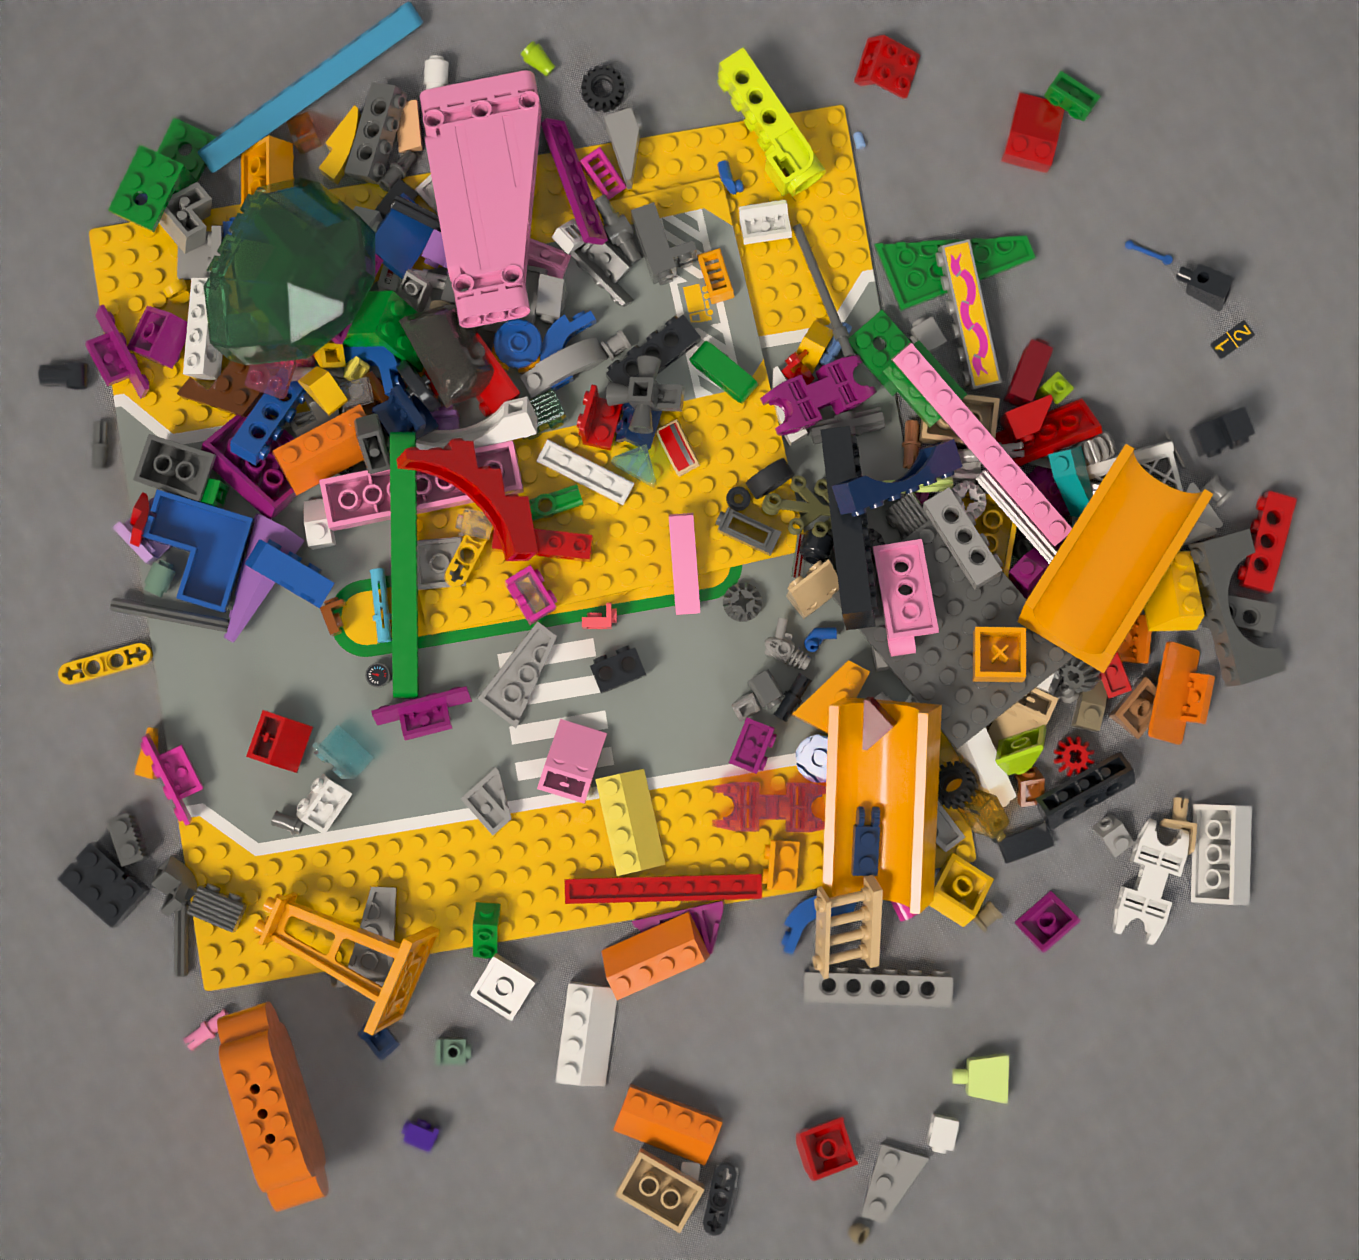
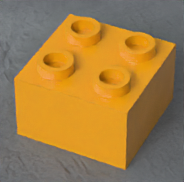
M975 627L973 631V682H1024L1026 679V628Z

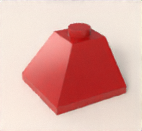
M1052 395L1010 410L1000 418L1001 425L1013 443L1022 441L1024 444L1035 439L1034 435L1040 431L1053 400Z

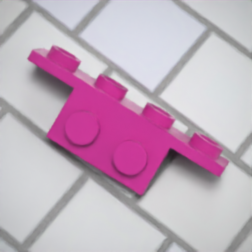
M147 733L141 738L143 741L140 743L141 748L146 756L150 755L154 763L151 767L156 777L162 778L165 784L162 787L168 800H173L176 806L174 813L179 822L183 821L185 825H189L192 822V817L182 799L202 790L204 786L182 744L159 754L150 734Z

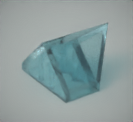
M647 444L612 458V465L647 485L655 487L656 479Z

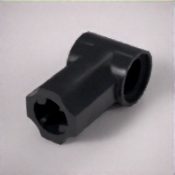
M68 362L67 365H40L38 370L40 385L66 387L75 390L88 389L89 364Z

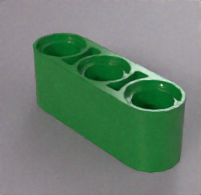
M704 341L689 358V361L697 370L741 404L758 387L757 381L708 341Z

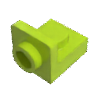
M1058 371L1036 391L1034 398L1038 400L1052 395L1054 403L1059 404L1074 390V387Z

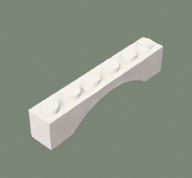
M528 396L506 401L487 419L466 428L435 430L417 439L416 447L419 450H429L434 447L443 449L450 440L462 438L464 441H473L474 448H479L522 437H529L530 435L537 434V416ZM388 436L387 447L390 451V438Z

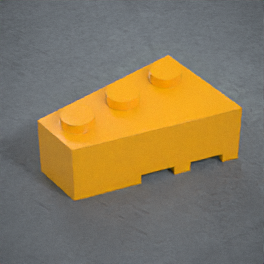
M848 660L791 715L828 734L829 705L844 697L857 698L870 671Z

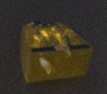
M975 790L977 795L976 797H970L972 802L969 804L965 801V807L961 808L958 805L957 810L975 833L989 837L993 843H999L1005 838L1003 830L1009 825L1010 821L996 795Z

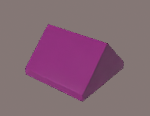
M1050 891L1014 923L1039 952L1045 953L1081 920Z

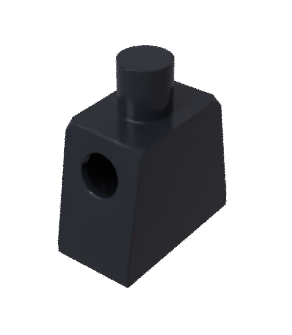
M1198 264L1195 271L1182 266L1176 276L1177 280L1187 284V295L1219 312L1231 293L1235 279L1203 264Z

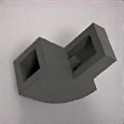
M306 393L303 397L310 412L292 420L289 424L296 436L299 437L339 416V410L328 416L317 402Z
M172 855L157 868L151 885L166 894L160 912L167 917L175 910L180 911L197 891V882L193 873L186 865Z

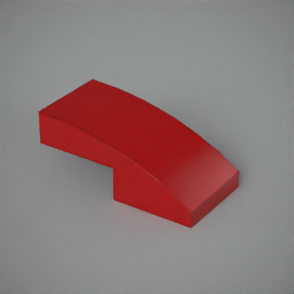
M144 492L141 493L133 507L130 524L133 525L130 544L137 547L140 546L143 540L142 536L149 513V500L147 493Z

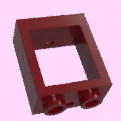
M1036 338L1028 342L1003 401L1017 407L1033 401L1054 349L1049 346L1050 343L1048 341Z

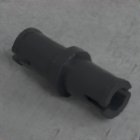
M798 673L790 689L784 692L785 697L774 712V715L787 722L796 705L802 702L801 697L812 680Z

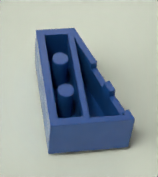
M259 539L245 565L320 608L335 583L320 575L322 570L315 565L309 563L308 566L300 563L302 560L300 556L291 551L288 554L281 552L282 546L269 539L266 543Z

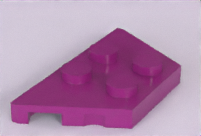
M721 900L633 920L632 924L640 932H643L689 911L710 955L714 953L725 902Z

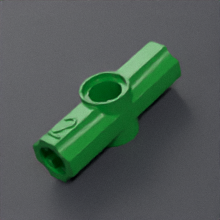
M577 484L549 494H541L529 500L532 521L550 518L555 514L584 505ZM544 500L552 502V508L548 512L539 510V504Z

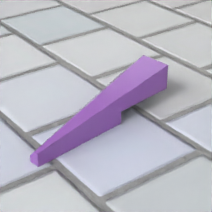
M257 513L254 516L255 523L252 535L249 536L247 555L243 559L235 591L236 598L233 610L230 611L228 630L224 634V638L233 643L275 584L274 581L245 565L258 540L261 539L266 543L269 539L282 546L280 551L288 554L289 551L296 554L305 541L288 528Z

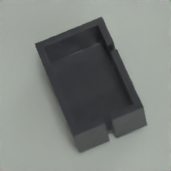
M89 842L75 858L78 862H72L57 878L62 885L110 928L119 927L151 891L136 876H128L131 872L125 866L121 867L120 862L98 842Z

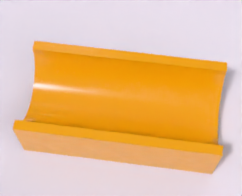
M1125 444L1028 597L1017 621L1102 673L1106 671L1213 496V493L1206 489L1200 493H1187L1160 482L1138 463L1134 455L1135 448L1128 444Z
M844 697L829 705L823 889L829 898L861 891L865 876H853L851 874L853 826L856 823L857 807H864V825H871L872 808L879 807L878 876L874 877L883 889L882 900L906 905L910 908V913L920 914L934 901L942 705L877 700L897 724L871 748L862 750L865 699Z

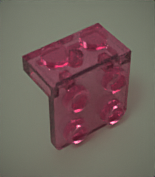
M273 338L271 343L259 339L245 385L251 389L284 399L287 396L297 363L311 367L314 357L305 355V349L293 345L291 349L285 348V342Z

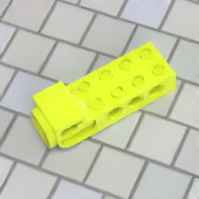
M744 47L719 62L717 73L719 79L717 83L724 93L728 92L732 97L730 102L737 112L741 111L744 115V123L750 132L754 131L759 137L757 142L766 156L765 171L780 194L785 196L790 192L793 197L821 179L826 173L825 168ZM783 169L788 174V177H785V175L783 174Z

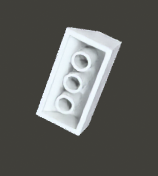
M1193 804V823H1197L1195 850L1192 853L1191 902L1249 905L1252 806Z
M569 982L555 1083L577 1086L606 1085L617 1002L610 986Z

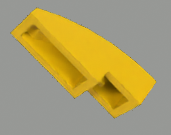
M355 105L325 144L331 152L319 166L321 173L336 185H338L345 174L344 171L361 119V113Z

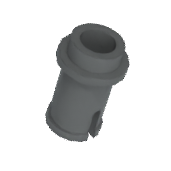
M279 811L274 813L271 821L272 826L291 832V835H300L305 824L298 816L295 818Z

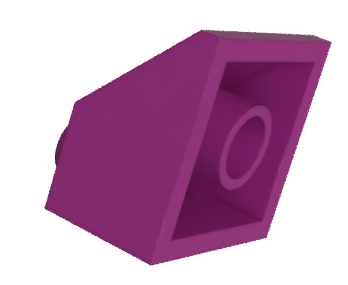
M147 305L127 348L155 363L173 369L180 358V352L186 342L188 322L170 312Z

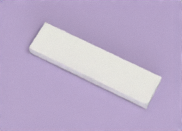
M548 439L536 460L538 463L621 505L625 504L634 486L633 482Z

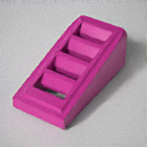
M600 147L579 161L586 174L601 194L606 195L608 200L627 188ZM598 157L600 162L591 167L588 163ZM604 165L606 169L596 175L594 171ZM610 173L612 177L601 183L600 179ZM616 181L618 185L607 192L605 187Z

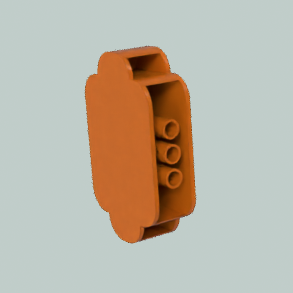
M270 1001L219 1017L217 1019V1029L221 1042L219 1046L220 1064L259 1188L263 1193H267L269 1201L276 1212L326 1197L329 1193V1186L324 1168L326 1164L324 1146L290 1036L284 1024L279 1022Z

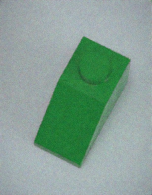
M209 478L201 503L223 509L230 487L219 480Z

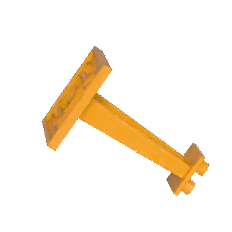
M296 893L285 896L277 894L275 898H267L263 910L270 913V916L265 921L259 919L253 930L254 933L261 936L258 944L265 945L275 941L375 1001V1006L364 1032L374 1035L402 1019L440 929L430 926L404 938L402 943H398L295 903L298 896ZM294 916L334 933L335 939L329 953L323 954L288 934L285 928L289 918ZM344 939L352 940L394 958L383 987L337 961L336 956Z

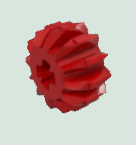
M1071 736L1066 737L1067 745L1063 741H1059L1058 746L1062 750H1053L1054 754L1060 755V758L1054 759L1053 763H1062L1058 771L1063 772L1067 768V777H1071L1073 771L1075 775L1080 774L1081 769L1083 771L1089 769L1086 763L1094 764L1095 760L1088 758V755L1095 753L1094 750L1086 751L1090 743L1086 741L1081 745L1082 740L1079 736L1075 738L1074 742ZM1070 751L1078 753V755L1076 756V758L1078 759L1077 762H1070Z

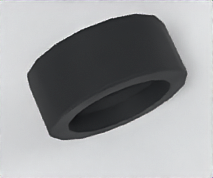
M781 458L752 476L746 482V485L753 496L759 499L787 482L794 476V472L786 460Z

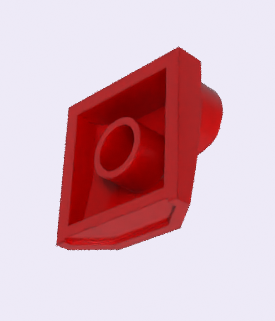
M842 1116L810 1128H803L796 1133V1145L804 1170L811 1181H817L858 1165Z

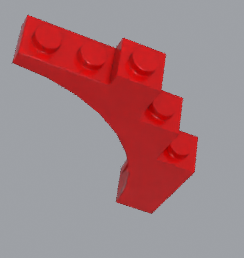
M455 438L450 440L443 449L434 447L429 450H419L418 447H410L405 449L396 459L398 469L416 470L434 475L465 493L483 511L492 524L500 540L505 561H529L538 553L528 496H519L518 494H508L505 496L501 469H491L490 466L478 468L473 441Z

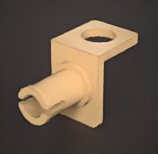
M1176 797L1173 798L1172 819H1163L1160 821L1159 826L1189 831L1188 855H1190L1195 850L1197 823L1187 821L1189 799L1184 798L1182 800V798Z

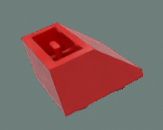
M262 710L246 757L298 773L314 727L270 711Z

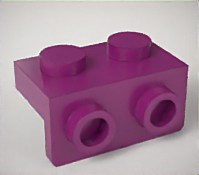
M746 717L728 763L757 774L758 770L763 771L768 759L764 754L767 747L772 748L777 734L773 733L775 728Z

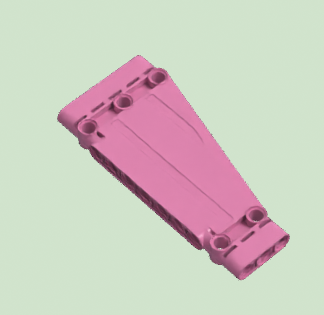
M526 70L424 90L420 94V103L426 132L425 142L447 268L454 291L459 324L462 327L471 328L525 317L530 313L526 290V275L542 116L535 75L533 72Z

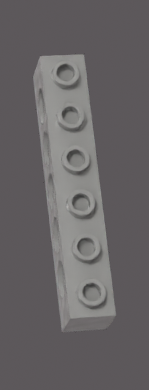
M809 966V971L803 970V1002L952 1007L953 977L947 975V971L932 970V975H924L922 970H907V974H898V969H883V973H873L872 968H858V972H848L847 967H834V971H829V978L834 979L835 986L831 991H825L821 986L824 978L819 970L816 971L814 966ZM850 979H857L859 981V988L855 992H850L846 988V984ZM875 980H882L884 983V988L879 993L871 990V984ZM902 980L907 981L908 990L902 994L897 993L896 984ZM930 981L933 984L932 992L922 994L920 991L921 984Z

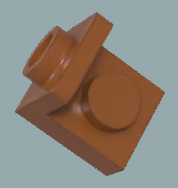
M338 597L326 600L324 602L325 606L320 607L328 631L333 637L341 634L340 627L344 626L339 612L334 613V610L347 605L344 599L339 600Z
M1032 767L1023 774L1017 775L1014 773L1018 781V804L1020 807L1037 805L1035 798L1044 794L1045 778L1037 767Z

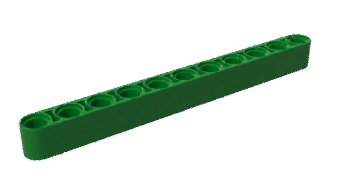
M390 432L393 698H418L417 471L398 469L396 460L405 449L416 447V432Z

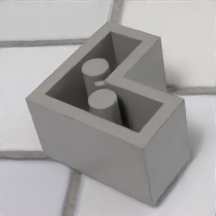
M198 182L172 195L159 222L184 254L205 244L207 226L202 220L211 215L212 198Z

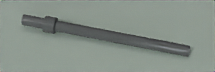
M797 224L793 227V231L834 329L832 331L836 342H839L844 356H853L854 352L848 340L849 333L846 326H843L803 227L801 224Z

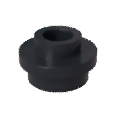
M740 486L730 489L726 496L727 505L735 511L746 509L751 500L748 490ZM741 495L743 497V501L741 503H736L734 501V496Z

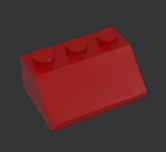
M478 333L452 355L450 367L457 377L461 376L464 380L466 391L471 397H476L480 403L478 407L485 417H490L504 402L519 398V390Z

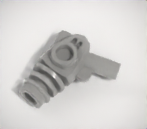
M778 618L775 636L768 637L765 640L766 649L764 654L772 656L784 664L790 659L789 666L794 661L793 667L799 664L798 669L805 670L812 658L808 656V653L803 656V650L799 654L800 647L794 651L796 644L791 642L793 636L786 633L788 619Z

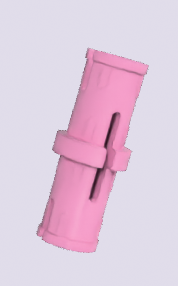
M223 1009L209 1021H203L200 1024L201 1027L183 1038L185 1044L190 1043L187 1047L194 1051L195 1048L207 1039L216 1037L218 1032L217 1019L229 1013Z

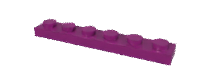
M545 118L541 126L583 242L603 245L608 238L565 121Z

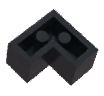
M1245 406L1222 414L1214 420L1197 425L1189 430L1198 456L1207 455L1208 459L1222 454L1221 449L1229 447L1230 450H1234L1244 446V444L1250 442L1249 437L1256 434Z

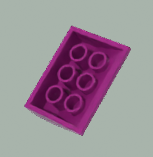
M236 415L205 440L201 450L215 454L216 458L212 469L264 517L272 520L296 497L272 452L295 438L284 429L280 439L277 442L274 440L269 446L271 450L266 459H260L255 466L230 451L232 438L246 420V418ZM270 415L266 417L270 420H274ZM258 433L254 434L253 437L263 438L264 435Z

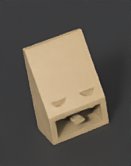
M821 560L809 568L807 577L803 578L800 575L787 588L789 591L786 597L803 619L831 599L832 595L839 590L838 576L829 560L825 563Z
M1035 688L994 720L990 728L987 729V732L996 752L999 740L1042 725L1046 727L1059 698Z

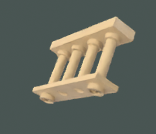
M874 875L864 877L861 891L831 898L827 896L823 887H817V898L814 899L816 909L815 956L812 957L815 970H819L824 979L829 978V965L856 958L865 959L869 968L879 966L883 889ZM863 901V906L860 907V910L831 917V908ZM862 920V926L859 929L830 936V927ZM861 939V945L858 948L830 954V946Z

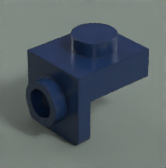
M366 1022L357 1033L359 1038L368 1044L381 1061L401 1045L388 1027L371 1035L364 1032Z

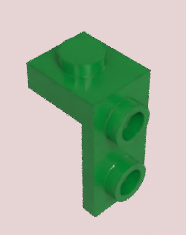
M476 902L473 918V957L492 959L496 953L498 954V925L501 904Z

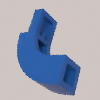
M582 311L572 317V322L568 321L566 315L556 320L547 331L542 342L541 361L564 349L570 339L597 324L591 311L587 313ZM573 376L552 386V392L573 382Z
M384 346L343 347L346 363L357 356L370 365V367H379L384 391L387 396L390 395L391 388L399 384L403 389L405 388L404 380L396 369V365L401 360Z
M817 895L810 896L799 902L786 916L783 924L791 927L790 932L785 931L780 943L784 945L782 949L784 952L793 955L803 929L809 922L816 919L814 899L817 898ZM857 902L831 908V917L853 912Z

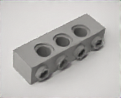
M947 488L925 501L923 510L974 590H977L1000 576L1003 564L997 554L992 555L988 548L990 544L983 533L979 534L974 527L976 521L971 513H965L961 506L963 501L957 492L953 493L950 488ZM948 512H953L957 515L958 519L954 522H949L945 519L944 515ZM967 533L971 540L963 543L958 539V534ZM979 553L983 556L984 561L982 563H975L972 561L971 555Z

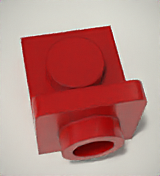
M806 349L800 354L796 351L785 360L787 365L781 372L788 380L802 375L806 385H809L815 377L811 374L810 369L801 362L808 354Z

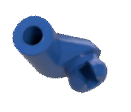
M726 160L720 161L717 164L720 179L729 193L736 195L738 192H743L742 180L733 181L729 162Z
M814 628L805 638L804 646L807 651H817L824 639H837V628Z

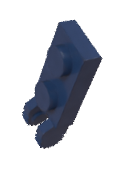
M857 807L856 823L853 826L851 874L853 876H878L879 807H873L871 811V825H864V807Z

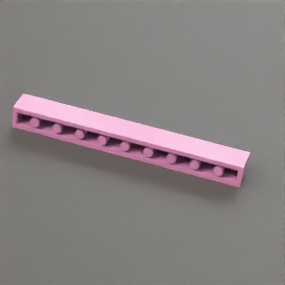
M909 343L891 360L1049 542L1056 546L1068 536L1072 529L1070 525L915 346Z

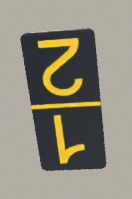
M1242 321L1212 342L1210 346L1219 359H1223L1254 337L1255 334L1246 321Z

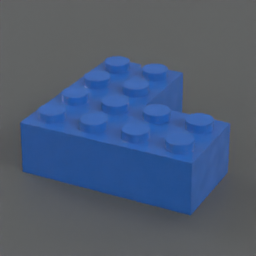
M157 489L150 510L152 513L157 514L155 518L149 515L142 537L190 552L177 593V599L226 613L254 519Z

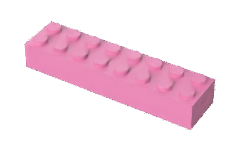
M513 441L475 448L478 468L490 466L491 469H501L505 496L524 492ZM368 470L319 480L328 527L332 531L391 520L390 470L369 474ZM417 471V514L474 503L454 485L434 475Z

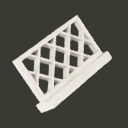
M1164 441L1134 450L1138 463L1148 468L1147 472L1150 475L1153 471L1163 477L1162 483L1165 484L1169 480L1175 484L1177 490L1183 491L1173 455L1174 447L1172 441ZM1118 455L1086 466L1089 480L1095 478L1102 482L1103 479L1100 476L1108 473ZM1167 457L1170 467L1166 474L1154 469L1159 459ZM1152 461H1153V463L1151 464V466L1145 464V463H1148V462H1152Z

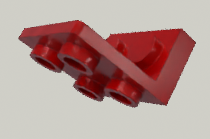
M886 35L867 38L854 83L859 86L875 84L902 99H906L920 54Z
M592 384L590 391H586L584 395V414L580 413L577 420L579 436H581L584 445L611 451L623 404L608 406L607 400L599 397L597 385Z

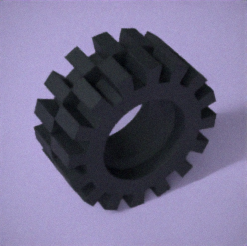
M597 65L594 70L590 68L588 74L583 76V82H581L583 100L585 103H588L589 108L592 109L593 107L597 112L603 110L604 113L607 112V109L614 110L615 106H619L621 99L624 98V80L621 78L619 71L615 72L613 67L609 69L607 65H603V68H599V65ZM602 80L608 81L612 85V92L606 97L596 95L594 86L597 82Z
M951 761L947 762V767H944L943 764L939 766L941 769L938 785V801L940 804L948 809L950 807L958 809V805L963 808L965 807V801L970 804L972 802L970 797H976L977 795L975 790H978V781L969 767L964 763L960 764L959 761H955L954 765ZM962 779L961 785L956 790L946 791L951 781Z

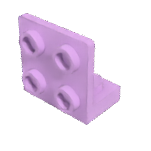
M151 498L149 500L148 517L150 515L156 518L157 514L150 511L154 498ZM131 517L125 523L119 521L112 527L146 564L152 565L153 562H156L172 547L145 539L144 537L139 547L130 544L133 525L130 524Z

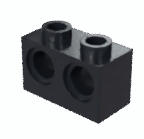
M628 645L616 650L617 655L608 658L607 655H603L593 660L594 664L590 665V668L601 694L647 676L636 648L630 649ZM631 657L636 661V666L633 670L627 671L622 668V661L625 658ZM608 666L612 668L613 676L610 679L603 680L600 678L599 671L602 667Z

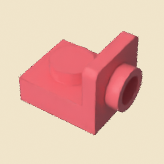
M606 603V617H602V613H587V617H582V628L612 629V623H617V609H612V603Z

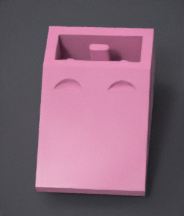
M560 719L537 789L585 804L607 733Z

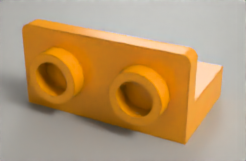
M770 840V845L765 844L764 859L769 860L768 869H763L762 884H767L766 889L796 891L800 842Z

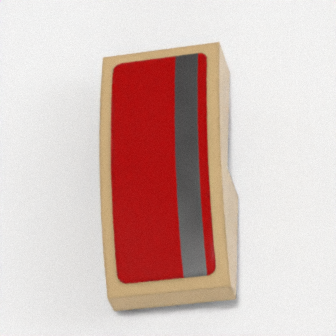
M677 419L656 430L662 447L679 477L700 466L695 452Z

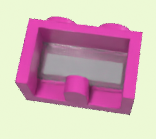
M531 565L505 580L506 588L529 625L556 609L554 603L557 602L553 592L550 589L546 591L542 584L544 578L539 570H533Z

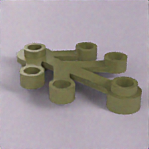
M795 476L791 481L790 487L794 492H798L806 502L781 499L776 493L767 494L762 502L763 511L769 515H776L781 509L806 513L801 518H793L790 521L788 530L793 535H799L803 528L821 515L830 516L829 506L823 505L806 487V479L802 476ZM820 479L816 482L814 491L817 495L823 496L829 503L827 482L825 479ZM795 482H800L802 486H797ZM819 485L824 486L826 489H825V490L820 489V488H819ZM770 500L775 501L777 504L771 503ZM831 516L825 522H816L812 529L813 535L824 537L832 529ZM793 524H796V525H798L800 528H799V529H796V528H794L792 525H793ZM816 528H821L824 532H819Z

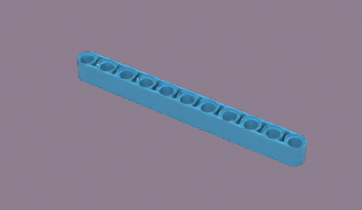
M410 1L406 2L206 144L197 152L212 173L219 170L414 31L424 21Z

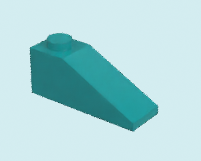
M1082 446L1048 454L1054 480L1071 517L1078 518L1093 496Z

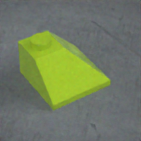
M1045 725L999 740L995 761L1007 775L1014 773L1017 775L1023 774L1029 768H1032L1044 749Z

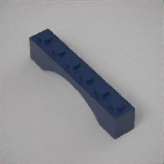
M951 439L922 448L911 468L902 477L893 482L886 483L865 475L832 486L840 514L851 513L852 517L866 513L865 508L867 507L873 509L884 505L883 500L893 501L901 498V493L904 491L908 494L920 490L919 485L921 484L923 486L934 484L937 482V477L944 479L955 475L954 470L963 466L955 440Z

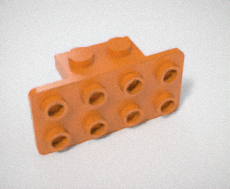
M1172 641L1166 643L1149 723V737L1180 745L1183 741L1186 722L1206 725L1215 676L1196 673L1200 656L1199 650Z

